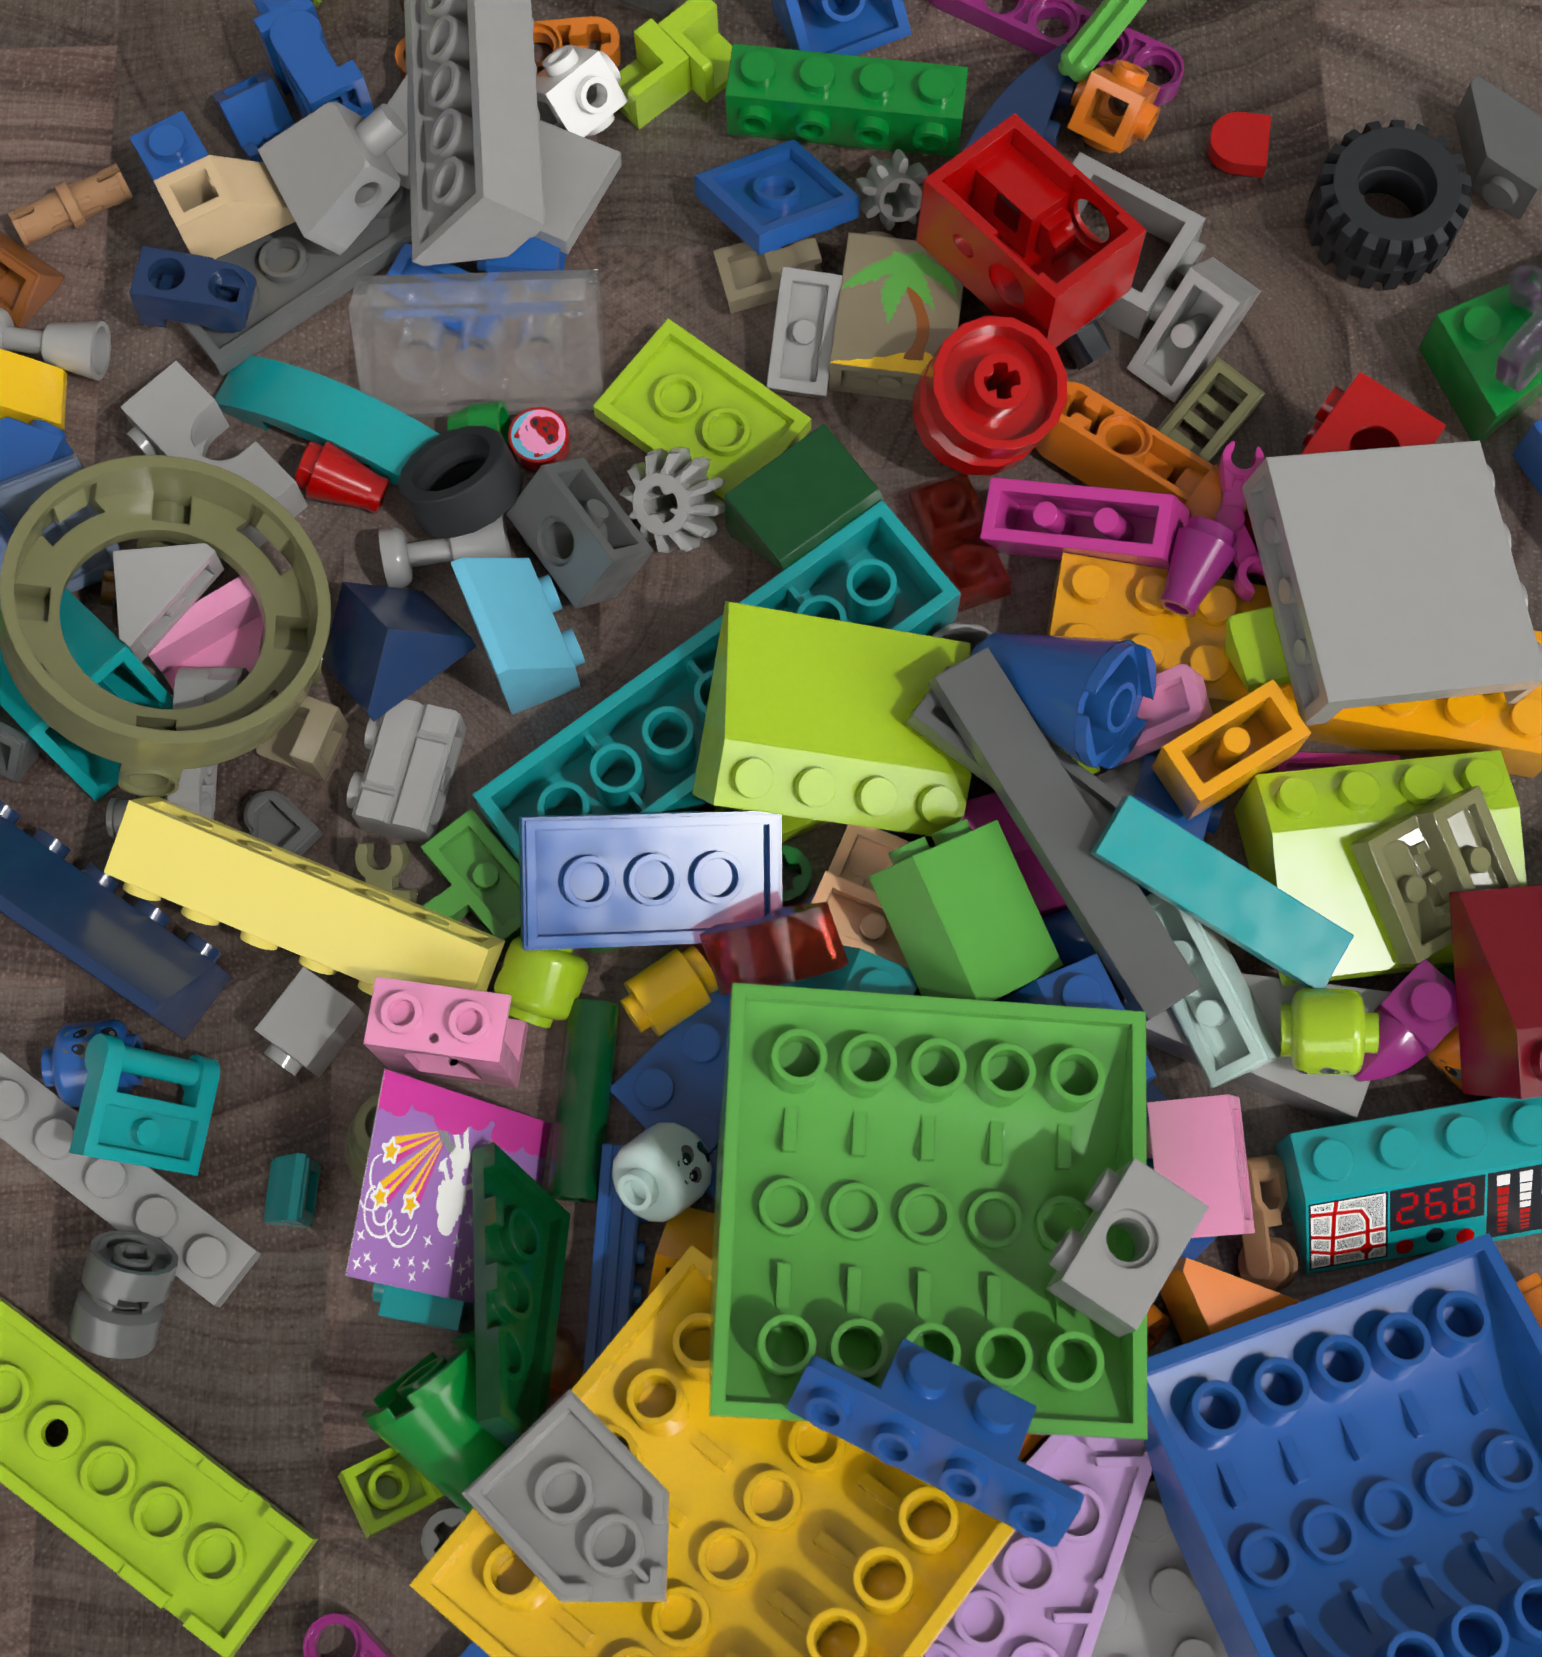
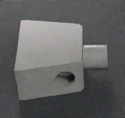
M336 101L328 102L265 143L258 149V152L303 237L341 255L399 189L401 179L386 151L407 133V128L398 114L384 103L366 118H363Z

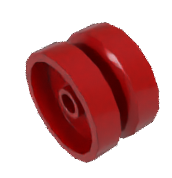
M984 316L964 323L941 344L934 357L926 365L913 392V422L923 445L941 464L965 475L993 476L1015 468L1058 424L1067 402V373L1057 349L1038 329L1012 317Z

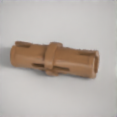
M114 163L98 171V173L68 185L66 181L54 185L56 191L14 210L12 209L8 211V215L22 242L28 247L55 232L62 231L75 225L76 229L88 225L86 219L108 208L130 201L134 197L117 164Z

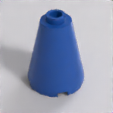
M1002 632L992 633L975 646L970 657L987 647L990 649L1042 734L1049 742L1085 766L1097 769L1098 766L1106 769L1114 768L1130 754L1147 720L1137 717L1142 697L1154 699L1156 690V663L1150 649L1131 640Z

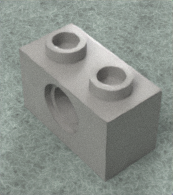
M1136 1158L1122 1166L1117 1172L1112 1171L1108 1167L1102 1172L1084 1201L1085 1205L1093 1209L1080 1233L1072 1227L1068 1229L1047 1263L1057 1271L1046 1287V1290L1118 1338L1138 1329L1209 1206ZM1109 1227L1122 1228L1132 1237L1135 1253L1131 1262L1117 1259L1108 1249L1106 1235Z

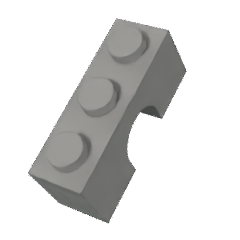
M174 361L120 406L133 427L126 433V436L142 455L183 457L221 467L243 477L277 500L294 518L308 507L296 481L256 441L231 459L218 461L206 458L210 444L230 426L216 400L177 361ZM251 525L240 532L258 548L268 541L263 534Z

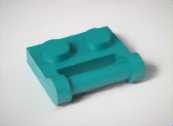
M102 1033L96 1034L88 1043L85 1051L84 1060L88 1074L69 1153L198 1176L220 1079V1065L218 1061L214 1058L197 1054L185 1059L125 1046L123 1040L119 1037ZM121 1072L180 1084L184 1090L182 1105L116 1092Z

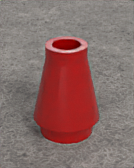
M314 441L308 444L294 479L299 489L306 491V498L363 508L376 514L381 508L390 484V479L376 474L329 441L324 446Z

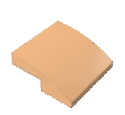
M848 824L828 872L825 871L800 928V933L823 942L861 948L909 968L869 876L892 866L893 864L888 853L910 842L877 828Z

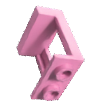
M376 977L363 1044L390 1071L518 1089L529 1025L522 1020L508 1018L512 999L511 995ZM452 1059L458 1060L455 1066L450 1065Z

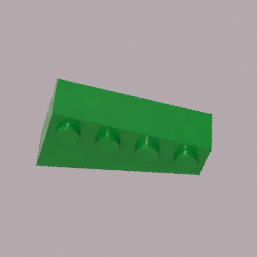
M1542 270L1437 314L1419 346L1421 354L1472 441H1480L1482 444L1493 435L1495 430L1512 417H1517L1531 406L1535 399L1542 395Z

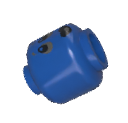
M116 1019L64 1024L55 1036L53 1047H45L42 1051L41 1071L44 1084L47 1087L55 1086L60 1099L67 1106L80 1107L88 1074L84 1060L85 1051L92 1037L100 1033L121 1038L125 1046L144 1050L140 1035L131 1034L125 1023ZM121 1072L116 1092L131 1095L134 1086L142 1085L144 1077Z

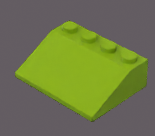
M725 601L692 794L715 806L931 836L944 828L963 821L971 771L908 725L906 721L930 689L928 683L935 676L942 673L947 666L953 667L970 657V643Z
M1501 750L1257 774L1254 776L1234 809L1250 870L1355 935L1329 981L1410 972L1418 965H1400L1351 847L1353 842L1411 812L1466 788L1480 786L1519 885L1527 886L1520 807ZM1449 944L1426 960L1435 968L1454 965L1453 944ZM1278 971L1282 986L1299 985V983Z

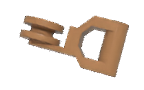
M1272 1154L1246 1157L1255 1233L1242 1234L1243 1247L1238 1256V1269L1242 1279L1275 1291L1288 1287L1298 1273V1259L1295 1250L1289 1242L1281 1237L1269 1236L1268 1227L1282 1225L1281 1213L1288 1198L1284 1164L1280 1157Z

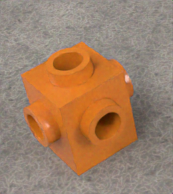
M1117 60L1115 65L1108 62L1092 71L1085 80L1078 83L1070 104L1075 107V111L1067 128L1082 135L1083 141L1095 149L1106 153L1117 152L1120 154L1133 145L1137 139L1145 141L1150 135L1161 110L1160 107L1153 104L1161 87L1147 81L1149 73L1136 64L1125 60ZM1114 97L1129 103L1125 113L1116 109Z

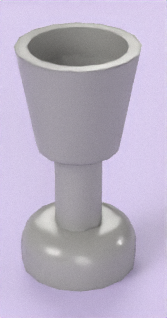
M0 308L1 349L10 352L16 351L42 355L44 362L94 380L100 381L105 376L111 356V335L105 321L49 323L44 331L14 327L13 319L8 311Z
M504 514L495 522L474 533L455 538H437L408 543L406 534L402 529L396 527L379 529L381 558L389 587L402 588L408 586L413 579V567L455 561L462 557L512 558Z

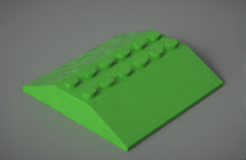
M733 983L731 987L717 1157L711 1269L709 1416L809 1422L791 1413L787 1406L811 1357H820L880 1388L902 1339L905 1338L1037 1406L1027 1434L1147 1440V1314L1136 1331L1118 1338L1046 1290V1287L1057 1271L1047 1264L1048 1260L1068 1229L1072 1227L1080 1233L1093 1209L1085 1205L1084 1201L1102 1172L1107 1167L1117 1172L1118 1169L1134 1158L1147 1165L1146 1012ZM1109 1227L1106 1235L1108 1249L1117 1259L1131 1262L1135 1253L1132 1237L1122 1228Z

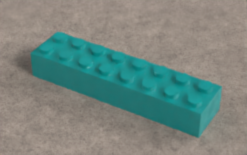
M881 500L746 597L740 604L932 636L941 628L956 620L961 593L886 503ZM723 615L473 794L482 816L519 865V816L697 811L707 803L692 793Z

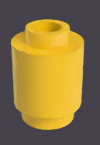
M692 945L681 953L677 949L672 950L625 981L624 986L629 995L620 1000L640 1033L651 1027L656 1035L660 1037L710 1004L711 999L709 996L721 989V986L705 958Z

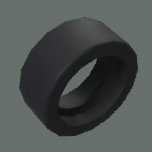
M466 426L448 431L428 441L416 451L402 468L398 487L406 504L424 532L434 537L455 538L474 533L495 522L507 512L521 493L524 477L499 431L488 426ZM472 475L469 479L451 487L454 483Z

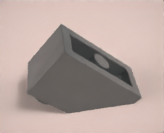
M1476 75L1470 82L1454 115L1467 174L1471 177V189L1482 195L1485 201L1492 207L1504 210L1520 220L1542 192V116L1479 75Z

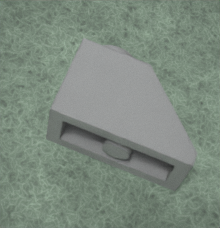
M1214 257L1190 267L1126 369L1172 402H1177L1229 341L1261 290Z

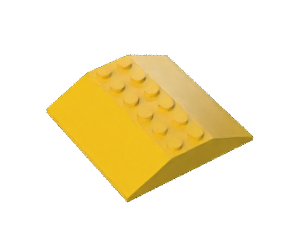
M691 1245L571 1389L670 1493L666 1601L560 1602L475 1508L470 1511L409 1586L490 1657H923L1013 1535L1015 1529L965 1502L951 1498L940 1489L897 1467L884 1463L878 1457L830 1432L815 1427L810 1422L709 1416L712 1260Z

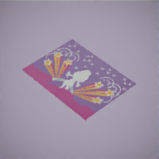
M384 1069L345 1276L475 1304L472 1150L495 1142L541 1186L552 1123Z

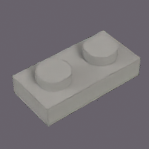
M782 266L766 387L771 391L825 399L842 275Z

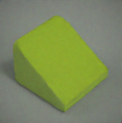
M1272 606L1228 617L1226 620L1225 654L1247 692L1256 690L1274 679L1278 686L1291 683Z

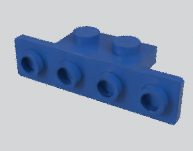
M905 1338L902 1339L880 1388L820 1357L813 1356L787 1406L791 1413L809 1421L815 1427L838 1436L878 1457L884 1463L915 1476L945 1492L951 1498L965 1502L1013 1527L1022 1535L1034 1538L1049 1547L1058 1546L1081 1509L1084 1495L1081 1492L1017 1460L1037 1406Z

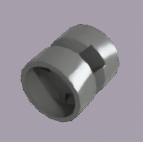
M109 1231L101 1233L91 1240L81 1281L84 1286L77 1293L69 1323L68 1333L73 1342L86 1351L114 1359H135L149 1354L156 1346L164 1317L165 1306L163 1302L169 1298L177 1270L179 1256L175 1250L161 1239L134 1231Z

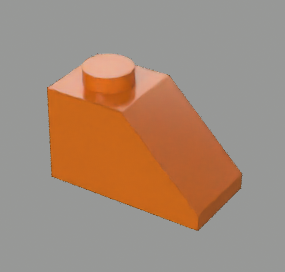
M1179 1257L1160 1290V1294L1183 1345L1302 1302L1186 1257Z

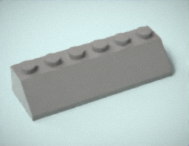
M404 0L412 262L421 266L509 257L529 238H533L545 225L544 220L546 216V209L543 205V161L540 156V113L537 107V65L534 57V19L532 17L531 0ZM422 73L427 74V76H426V78L424 79V81H423V75H422Z

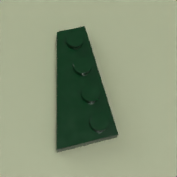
M493 1142L472 1150L477 1423L509 1448L547 1411L571 1214Z

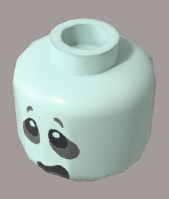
M667 1122L653 1125L625 1144L613 1160L612 1167L615 1190L623 1204L635 1215L650 1222H665L678 1216L702 1197L711 1183L712 1176L709 1154L703 1141L688 1128L676 1123Z

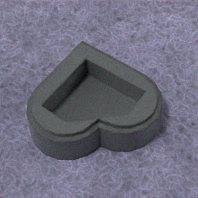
M259 792L249 800L245 807L244 819L245 824L250 830L249 835L300 856L324 835L309 818L279 792Z

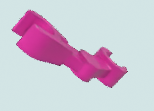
M1232 441L1225 447L1218 464L1222 500L1214 521L1228 527L1237 536L1233 547L1237 554L1233 560L1237 568L1233 586L1237 595L1249 603L1255 589L1248 580L1247 574L1258 573L1264 577L1259 553L1244 524L1245 516L1243 510L1245 497L1242 486L1264 461V454L1258 446L1252 458L1251 468L1240 469L1231 460L1235 441Z

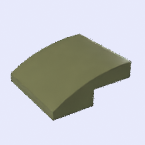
M1480 786L1466 788L1426 805L1351 844L1400 965L1418 964L1452 943L1449 892L1520 886Z

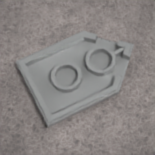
M569 1389L488 1467L462 1495L560 1602H665L667 1593L670 1493Z

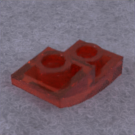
M962 474L910 491L909 500L927 552L961 593L958 612L1011 595V580L996 549L980 539L985 512L968 476Z
M827 901L778 908L761 919L716 924L699 934L721 995L731 994L733 983L778 986L838 970L849 964Z

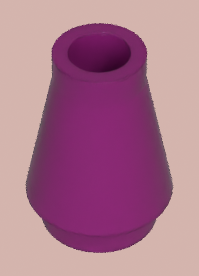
M1199 516L1191 517L1186 527L1179 528L1175 537L1164 590L1159 599L1160 605L1177 615L1189 618L1194 617L1201 602L1235 559L1237 554L1233 547L1237 540L1236 534L1221 523Z

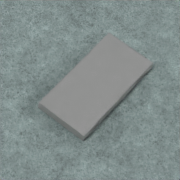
M422 73L424 81V79L427 77V74ZM406 75L387 105L402 119L407 128V133L390 147L386 153L401 179L400 186L410 190ZM539 120L540 156L543 161V205L546 209V216L544 220L545 225L535 237L559 247L561 252L568 254L622 166L621 152Z

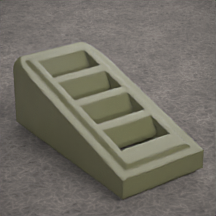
M1217 356L1156 430L1211 463L1260 406L1265 392ZM1213 387L1238 405L1233 413L1208 395ZM1198 404L1224 423L1218 431L1192 412ZM1183 421L1209 441L1203 449L1177 430Z

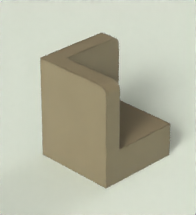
M306 696L297 712L286 725L270 739L256 747V753L261 759L325 782L350 726L339 707Z

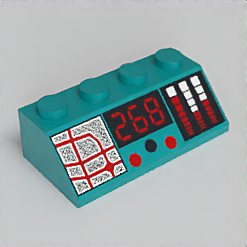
M1498 1097L1291 1133L1275 1144L1276 1154L1284 1164L1288 1191L1287 1202L1304 1275L1439 1252L1488 1233L1494 1242L1542 1233V1097L1527 1099Z

